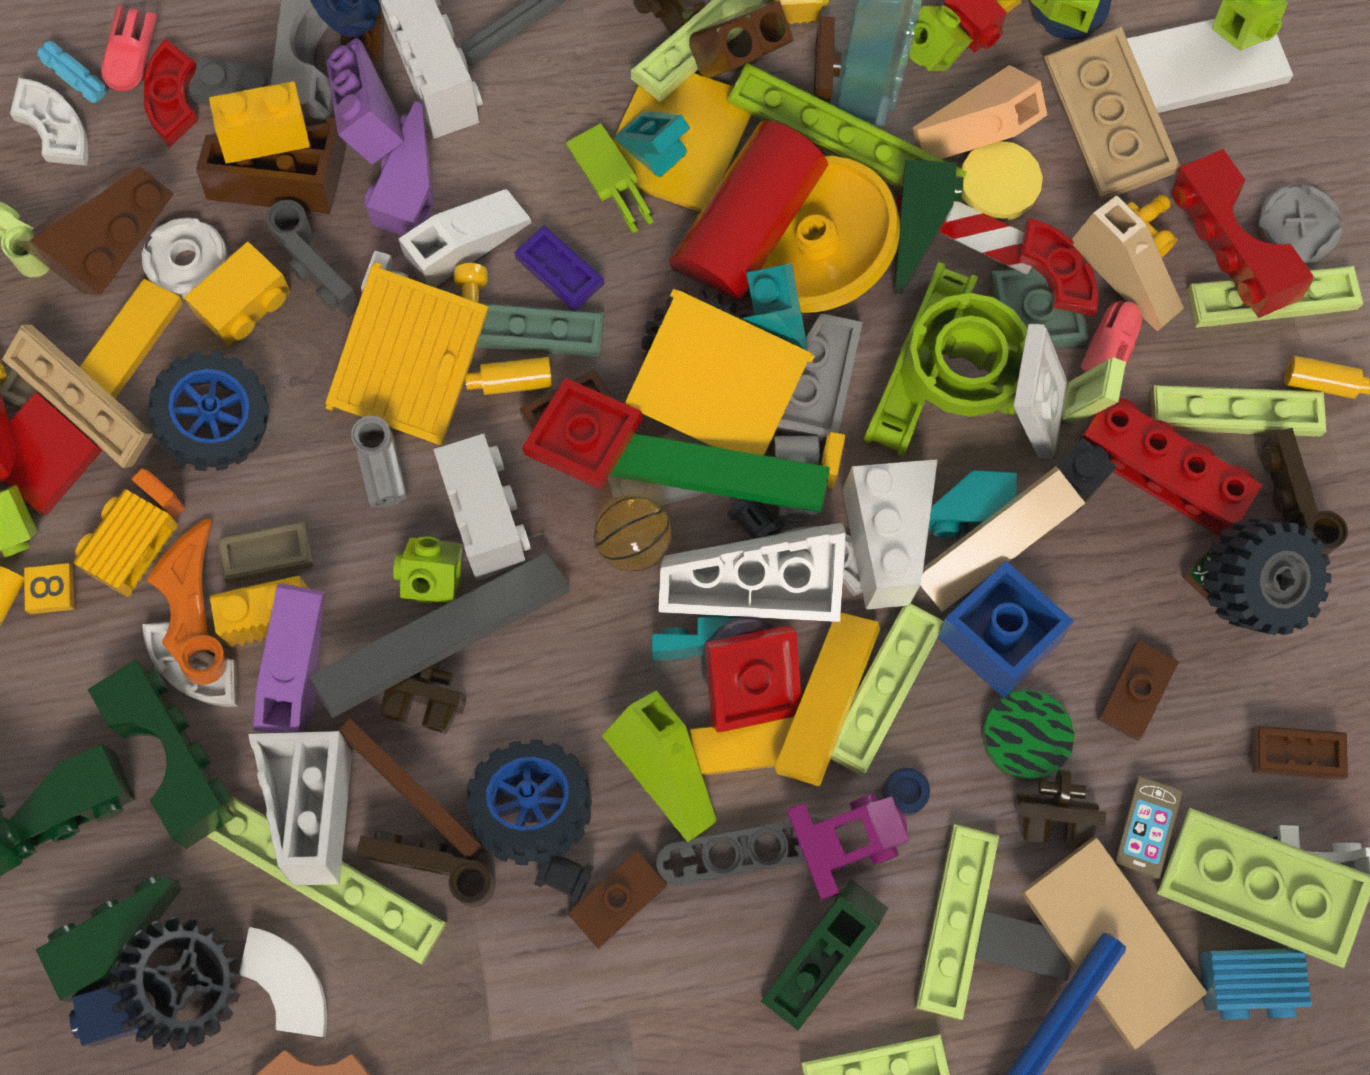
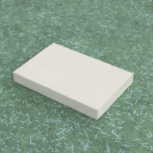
M1028 324L1014 408L1037 457L1053 459V456L1055 457L1068 381L1047 328L1041 324Z

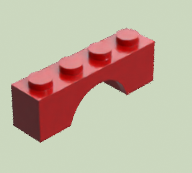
M1222 149L1181 166L1172 188V195L1176 205L1180 209H1184L1194 223L1197 236L1202 241H1206L1216 255L1219 268L1224 273H1228L1237 286L1243 303L1250 306L1257 317L1261 318L1302 300L1314 276L1291 244H1270L1260 241L1246 233L1238 224L1233 213V206L1237 202L1245 178L1226 151Z

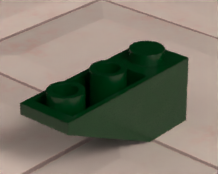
M99 744L58 763L11 817L10 821L21 838V842L16 844L22 860L36 853V846L51 839L53 842L69 839L80 832L79 826L93 819H96L98 822L111 819L123 812V805L135 800L115 751L103 744Z
M160 875L145 879L133 888L135 894L121 902H118L117 899L107 901L90 912L92 915L91 919L78 926L75 923L67 924L47 936L49 942L35 950L60 1001L73 1002L72 997L95 991L117 978L109 971L115 963L123 962L117 954L119 949L125 944L132 945L130 937L138 930L147 932L149 924L161 919L182 890L177 880L167 876L161 879Z

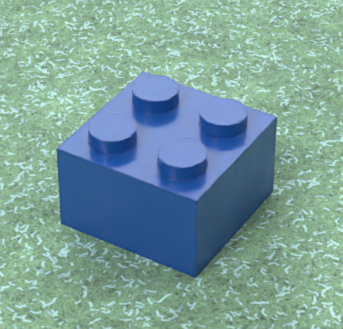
M1005 561L945 618L938 639L1000 696L1005 698L1063 641L1074 620L1012 565Z

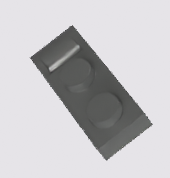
M282 200L275 203L268 211L267 222L278 246L291 259L287 263L288 267L300 281L305 283L309 279L318 288L315 293L329 310L333 311L337 307L348 318L357 310L359 304L354 290L309 246L313 239V231L303 207L292 200ZM298 223L292 230H282L287 224Z

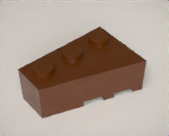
M335 117L326 118L327 123L306 126L310 143L309 148L232 163L225 162L217 134L206 135L196 167L206 200L272 207L275 203L282 200H292L299 203L304 211L330 214L346 151L345 141L337 132Z
M141 166L122 168L81 195L78 200L68 207L56 212L47 218V221L29 233L23 234L14 242L81 293L101 295L171 199L173 193Z

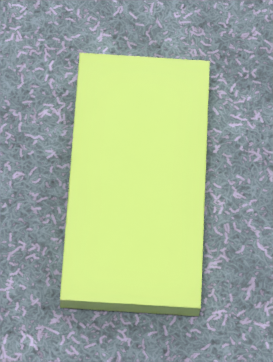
M1189 808L1157 894L1345 969L1370 899V875Z

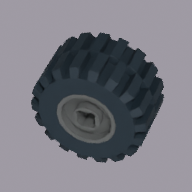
M1264 519L1241 520L1233 523V530L1224 529L1219 534L1221 542H1213L1208 550L1212 553L1210 561L1205 560L1203 569L1208 570V578L1203 579L1204 589H1209L1211 593L1206 598L1210 606L1218 607L1215 613L1221 619L1229 620V624L1236 627L1272 635L1277 633L1287 635L1293 633L1294 628L1303 629L1309 625L1308 617H1317L1321 611L1318 607L1320 601L1326 602L1329 595L1325 591L1326 583H1331L1332 573H1326V566L1330 564V560L1327 554H1321L1324 545L1320 539L1312 538L1313 532L1307 528L1298 527V524Z

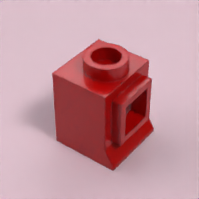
M996 0L944 1L943 5L957 14L961 20L958 25L973 40L966 49L970 48L974 53L982 47L989 49L1002 36L1003 31L1001 29L1007 12Z

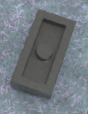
M199 58L190 95L195 103L210 104L209 97L271 86L273 68Z

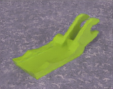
M601 123L565 142L566 147L589 180L600 201L603 202L612 197L632 233L637 232L638 229L619 192L628 189L645 222L648 225L654 222L649 215L651 213L634 185L638 183L635 173Z

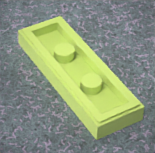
M940 1034L801 1063L803 1075H950Z

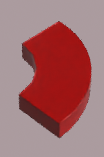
M165 39L155 50L147 64L143 77L145 82L143 105L155 132L170 148L198 121L187 99L189 82L195 75L197 65L190 57Z
M1028 218L1018 261L1034 267L1046 279L1052 292V308L1094 317L1098 308V288L1090 263H1086L1079 251L1073 246L1074 242L1067 235L1049 224Z

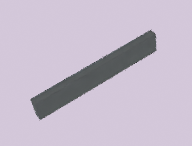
M544 553L309 675L310 684L330 716L334 718L569 593L570 584L548 554Z

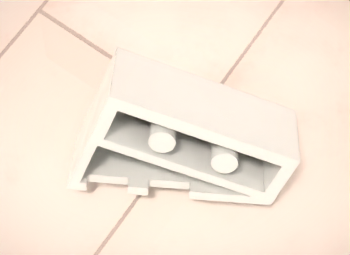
M483 433L433 449L476 581L511 571L525 564L526 560L523 552L530 550L531 547L524 525L515 526L511 511L518 508L510 484L503 487L501 485L497 472L505 469L497 445L488 447Z
M938 459L852 466L842 492L866 609L909 606L921 585Z
M340 731L248 734L250 745L255 754L258 768L257 776L264 794L267 808L266 816L278 867L293 885L340 884L353 754Z

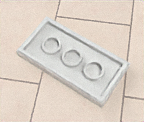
M1215 19L1127 38V41L1157 112L1161 113L1289 83L1293 73L1277 34L1269 41H1263L1239 51L1212 29Z

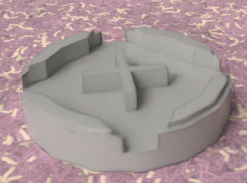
M1291 185L1279 188L1268 196L1257 214L1256 229L1260 241L1270 244H1291L1303 262L1310 264L1318 262L1327 256L1336 246L1342 235V227L1340 228L1341 223L1339 220L1341 214L1336 203L1328 194L1308 185H1302L1301 187H1291Z

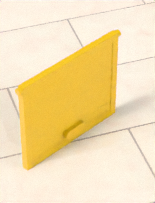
M693 73L664 100L659 102L638 85L616 135L642 111L681 114L690 127L680 137L687 150L686 155L661 177L654 175L622 147L614 137L613 142L637 177L638 183L634 185L638 191L698 212L702 210L730 168L752 118L751 114L728 103V97L733 86Z
M374 261L327 396L325 408L333 411L335 407L360 417L375 415L381 417L393 429L438 445H443L490 307L381 269L382 264Z
M673 288L670 294L673 297L671 305L625 404L712 447L764 456L807 362L812 363L815 355Z

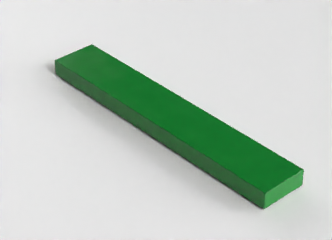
M634 434L609 476L822 513L830 476V467Z

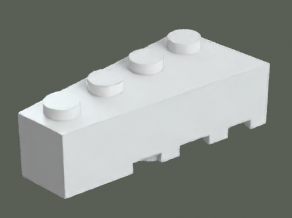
M378 0L419 103L423 105L426 121L433 138L435 139L480 123L477 106L483 105L482 98L475 81L471 80L468 73V65L460 47L457 48L452 39L455 36L447 14L441 15L438 6L441 5L440 0Z
M843 522L663 556L660 570L659 612L840 622L846 535Z

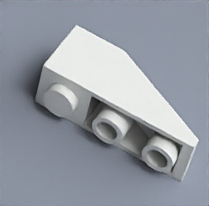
M505 189L433 215L400 237L399 242L405 261L421 282L437 287L454 275L456 266L463 263H473L529 225L531 218L510 192Z

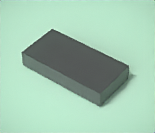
M984 911L975 959L1061 981H1068L1071 964L1044 926Z

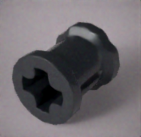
M740 499L727 513L730 520L738 521L751 539L776 535L785 526V523L781 519H775L761 502ZM750 514H754L762 525L759 526Z
M556 854L550 857V862L541 865L534 885L540 888L543 885L554 888L570 896V902L577 904L590 880L594 866L589 863L582 866Z

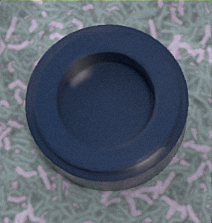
M912 768L898 769L885 781L883 798L892 796L896 807L902 811L903 815H913L927 804L930 797V786L925 776L919 771Z

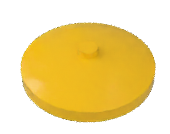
M825 156L829 164L761 268L766 269L792 263L801 313L834 309L858 298L883 276L896 253L900 238V218L892 193L878 174L857 161L837 156Z

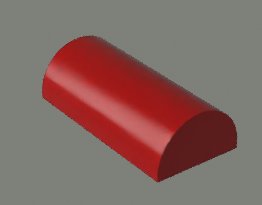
M761 121L669 258L672 269L737 300H741L749 288L746 272L762 268L829 164L823 153L810 140L794 129L774 121Z

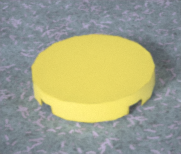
M998 141L976 148L970 152L961 168L967 172L963 180V200L968 206L995 219L1008 218V220L1019 218L1031 210L1041 192L1043 176L1039 163L1028 150L1015 143Z

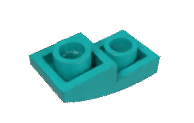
M724 615L698 617L697 635H688V630L684 628H664L661 630V634H652V661L684 659L705 654L704 642L741 635L743 618H733V616Z

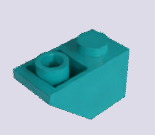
M971 471L931 507L928 531H932L934 536L940 538L958 537L960 533L968 534L1017 496V473Z

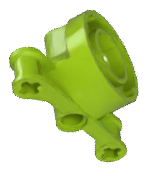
M938 262L910 333H908L894 371L880 404L875 410L863 442L870 444L874 441L896 450L897 456L903 458L926 400L947 413L967 417L990 414L995 411L1014 416L1016 412L1014 401L1028 328L1016 312L994 297L972 293L978 276L974 274L970 277L964 276L945 268V263ZM942 354L950 355L949 359H967L974 363L979 371L985 369L989 374L979 378L960 376L948 367Z

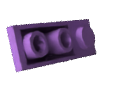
M356 37L346 46L342 45L336 48L331 53L329 59L326 60L338 135L373 165L404 142L399 116L363 43Z
M414 101L409 114H404L400 119L404 142L383 156L381 162L382 173L377 184H372L369 187L364 201V206L367 208L372 226L401 236L429 219L434 208L427 121L422 103Z
M281 583L277 586L256 687L253 730L267 733L302 732L314 714L316 692L311 686L308 676L318 671L325 591Z

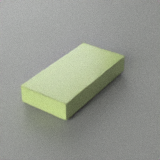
M1112 357L1069 381L1061 421L1075 425L1118 403L1126 362Z

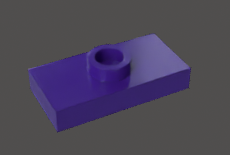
M545 225L514 252L515 259L573 311L578 310L604 285V278Z

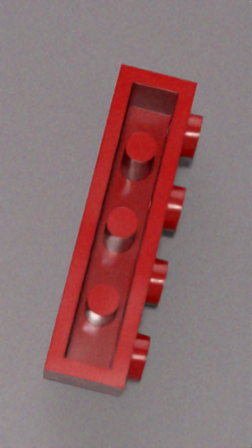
M1119 398L1118 403L1098 412L1079 440L1080 442L1084 438L1090 444L1102 447L1109 454L1111 462L1117 466L1113 473L1218 536L1224 529L1233 530V523L1243 519L1262 487V484L1254 480L1252 475L1244 468L1236 465L1230 466L1215 457L1213 451L1207 446L1188 441L1178 435L1170 424L1161 420H1153L1139 411L1133 402L1125 398Z

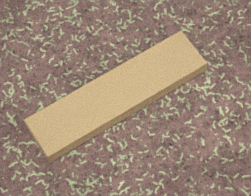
M32 324L21 325L2 360L122 468L133 467L153 432Z
M1055 466L923 567L921 587L943 612L987 579L1005 561L1009 562L1086 503L1057 466Z

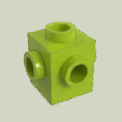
M1222 0L1212 29L1239 51L1263 41L1271 40L1279 32L1282 26L1281 19L1288 3L1285 0Z
M944 5L941 7L923 6L913 11L905 22L907 27L898 36L907 47L905 52L908 57L916 64L925 66L929 71H947L973 41L958 25L961 20L957 14Z
M431 536L410 537L403 554L397 553L394 561L393 577L394 580H400V598L414 599L425 604L434 602L450 603L455 600L461 584L463 543L440 541L438 538Z

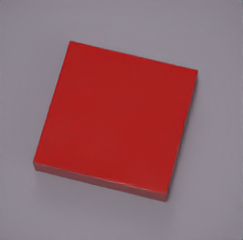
M565 378L522 446L524 455L601 490L642 422V412Z
M35 392L9 422L17 455L11 474L4 482L9 486L17 484L22 498L38 513L47 515L103 450L40 393Z
M788 625L704 642L711 723L717 733L795 717L801 702L797 631L792 626Z

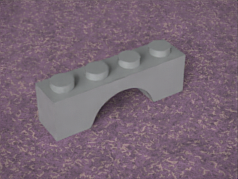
M281 0L275 54L272 62L271 85L295 81L305 125L327 123L326 118L334 117V108L329 79L314 66V54L319 39L329 25L320 18L310 0Z

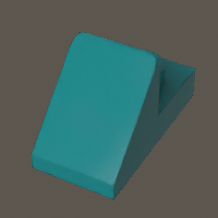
M642 111L614 137L622 147L654 175L661 177L686 155L687 150L680 137L690 127L681 114Z
M792 263L746 272L754 315L740 319L802 349H808Z

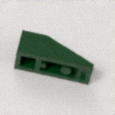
M905 160L900 209V238L897 248L894 287L895 294H903L949 218L954 202H961L964 177L956 176V162Z
M850 879L764 995L761 1002L799 1031L878 928L888 907Z

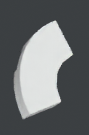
M18 78L10 115L14 121L30 125L39 133L42 139V156L46 162L87 166V135L74 109L62 95L49 86L30 79Z
M170 622L142 624L143 637L148 654L156 669L172 686L188 697L202 703L214 706L238 707L237 662L234 659H227L226 670L216 682L207 685H197L190 682L183 675L179 663L162 644ZM203 650L198 651L190 659V666L197 670L206 669L213 664L215 657Z
M249 927L239 974L257 981L269 993L276 1010V1030L326 1037V999L321 982L309 962L296 947L283 938L261 929Z

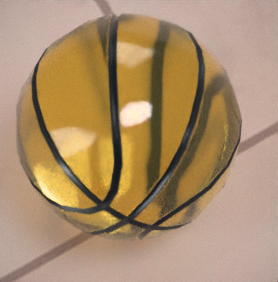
M628 494L614 498L600 511L594 524V542L599 554L607 563L619 570L639 571L653 566L663 557L671 542L672 528L669 516L658 502L645 495Z

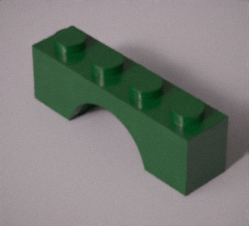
M135 659L87 689L106 724L122 738L151 736L160 739L166 752V772L159 789L150 799V802L171 839L187 849L235 818L227 805L233 800L229 790L219 777L211 778L206 769V766L211 763L208 754L198 740L192 743L184 730L190 727V724L177 704L172 706L168 704L163 694L168 692L169 688L155 668L148 671Z

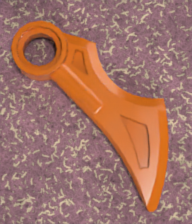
M209 518L204 519L181 536L157 562L146 580L161 591L170 605V625L162 640V644L179 663L183 675L190 682L197 685H207L216 682L223 675L227 667V659L221 643L208 634L203 596V561L212 528V522ZM201 650L213 652L215 660L210 667L197 670L190 666V659L196 652Z

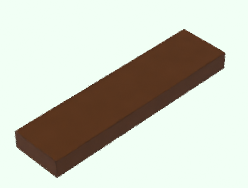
M351 718L338 729L343 738L467 859L475 861L485 850L481 844Z

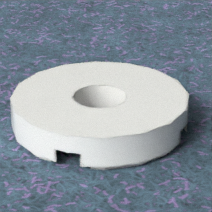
M190 217L171 219L158 226L150 235L152 238L148 242L147 247L144 245L142 251L143 270L150 282L180 296L181 300H185L184 297L228 259L227 246L217 229L210 224L207 225L200 222L199 219ZM191 250L196 253L194 260L190 264L185 266L175 264L176 256L180 252Z

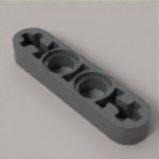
M811 818L813 825L824 821L819 818ZM787 821L695 838L689 843L686 840L673 842L660 850L657 856L656 870L658 875L671 886H684L806 863L800 845L793 848L796 854L795 857L787 856L788 841L783 831L791 830V840L797 839L791 822ZM771 835L778 840L780 853L775 859L765 861L756 855L754 843L760 836ZM725 843L733 848L735 861L729 868L718 869L711 864L709 851L714 845ZM702 847L701 861L707 873L697 874V864L684 867L683 876L675 877L673 870L664 869L663 863L670 861V853L679 852L681 859H690L696 856L692 848Z

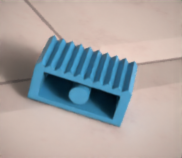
M1264 949L1199 953L1202 984L1207 992L1204 996L1205 1011L1220 1010L1221 1020L1250 1019L1249 1009H1266L1267 1018L1297 1017L1296 1008L1311 1007L1312 1005L1311 991L1309 989L1310 981L1308 979L1309 972L1306 968V954L1295 949Z

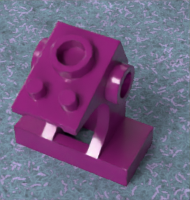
M875 793L858 798L849 803L851 811L815 825L812 824L805 803L787 809L788 817L821 902L839 895L832 872L869 857L873 866L898 857L897 847L910 841L906 833V819L902 811L896 807L892 796L879 801ZM861 820L871 844L844 854L835 829Z

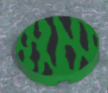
M1033 690L1011 692L1005 698L997 701L985 719L982 732L985 752L994 766L1003 773H1008L1012 777H1017V779L1024 781L1044 779L1060 769L1072 753L1075 736L1071 718L1063 706L1046 693Z

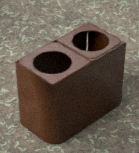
M774 1L748 7L693 32L689 38V46L700 73L704 77L711 78L740 67L794 40L780 1ZM737 27L745 29L752 39L751 51L743 58L733 56L729 52L726 43L728 33Z

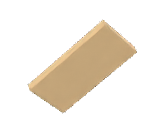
M1122 26L1044 56V64L1100 202L1178 173L1181 166Z
M1090 838L1020 891L1075 971L1078 970L1103 933L1111 934L1126 946L1125 953L1094 998L1129 1048L1134 1050L1139 1048L1207 994L1204 987L1098 838Z

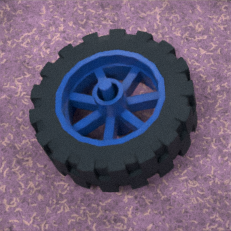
M200 351L190 353L189 358L184 360L179 357L170 363L169 369L166 371L162 370L158 374L156 383L150 390L148 415L153 437L158 440L159 447L166 455L169 453L174 456V461L180 465H194L195 470L207 471V467H216V471L228 469L229 464L235 462L238 465L247 459V455L250 452H254L258 448L261 438L265 434L269 413L266 389L264 385H260L258 382L257 374L251 368L247 370L243 367V362L233 356L230 360L223 357V353L211 351V355H202ZM210 384L209 393L202 397L193 389V386ZM217 386L225 388L232 392L233 395L219 400L215 396ZM185 392L198 407H176V403L181 394ZM240 402L242 417L239 419L221 410ZM197 416V420L188 431H185L177 420V417ZM221 421L236 427V429L225 437H221L217 424ZM201 427L210 428L213 439L198 438L195 435Z
M537 739L530 740V744H521V740L509 743V748L502 751L500 748H497L489 754L490 759L485 763L481 761L474 770L476 776L474 779H469L467 785L468 798H466V807L472 830L478 836L481 846L487 852L490 849L493 850L495 857L506 862L508 858L515 860L516 865H528L529 861L537 860L538 864L550 862V857L559 854L561 857L571 850L570 845L574 841L578 843L584 836V825H589L592 814V799L588 777L585 769L580 768L579 760L572 753L567 755L564 753L563 747L558 744L552 743L551 746L543 744V740ZM531 778H540L545 781L538 786L535 782L531 781ZM524 779L516 788L511 786V784ZM555 786L561 789L564 796L563 798L544 797ZM502 793L514 799V801L496 806ZM543 809L558 810L548 820L543 814ZM519 812L514 824L507 823L501 818ZM526 822H528V823L538 822V823H539L538 825L525 826V823H526Z

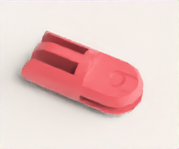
M116 5L101 63L102 78L109 88L118 92H129L140 83L157 20L155 13H146L140 40L138 41L141 27V11L130 8L124 26V6Z
M1117 301L1110 304L1106 309L1081 363L1080 368L1084 373L1112 357L1125 361L1127 366L1142 324V314L1140 308L1135 303Z

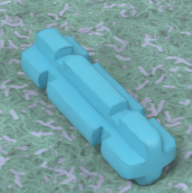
M46 41L43 47L38 48L37 56L41 62L49 69L55 70V74L76 91L82 92V95L91 103H99L107 95L108 89L105 87L104 82L97 76L90 75V71L68 53H63V49L56 43Z

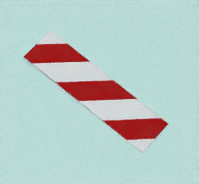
M902 191L895 201L898 213H900ZM954 202L951 214L940 231L941 234L1026 275L1029 273L1032 266L1018 261L1024 232L968 205Z

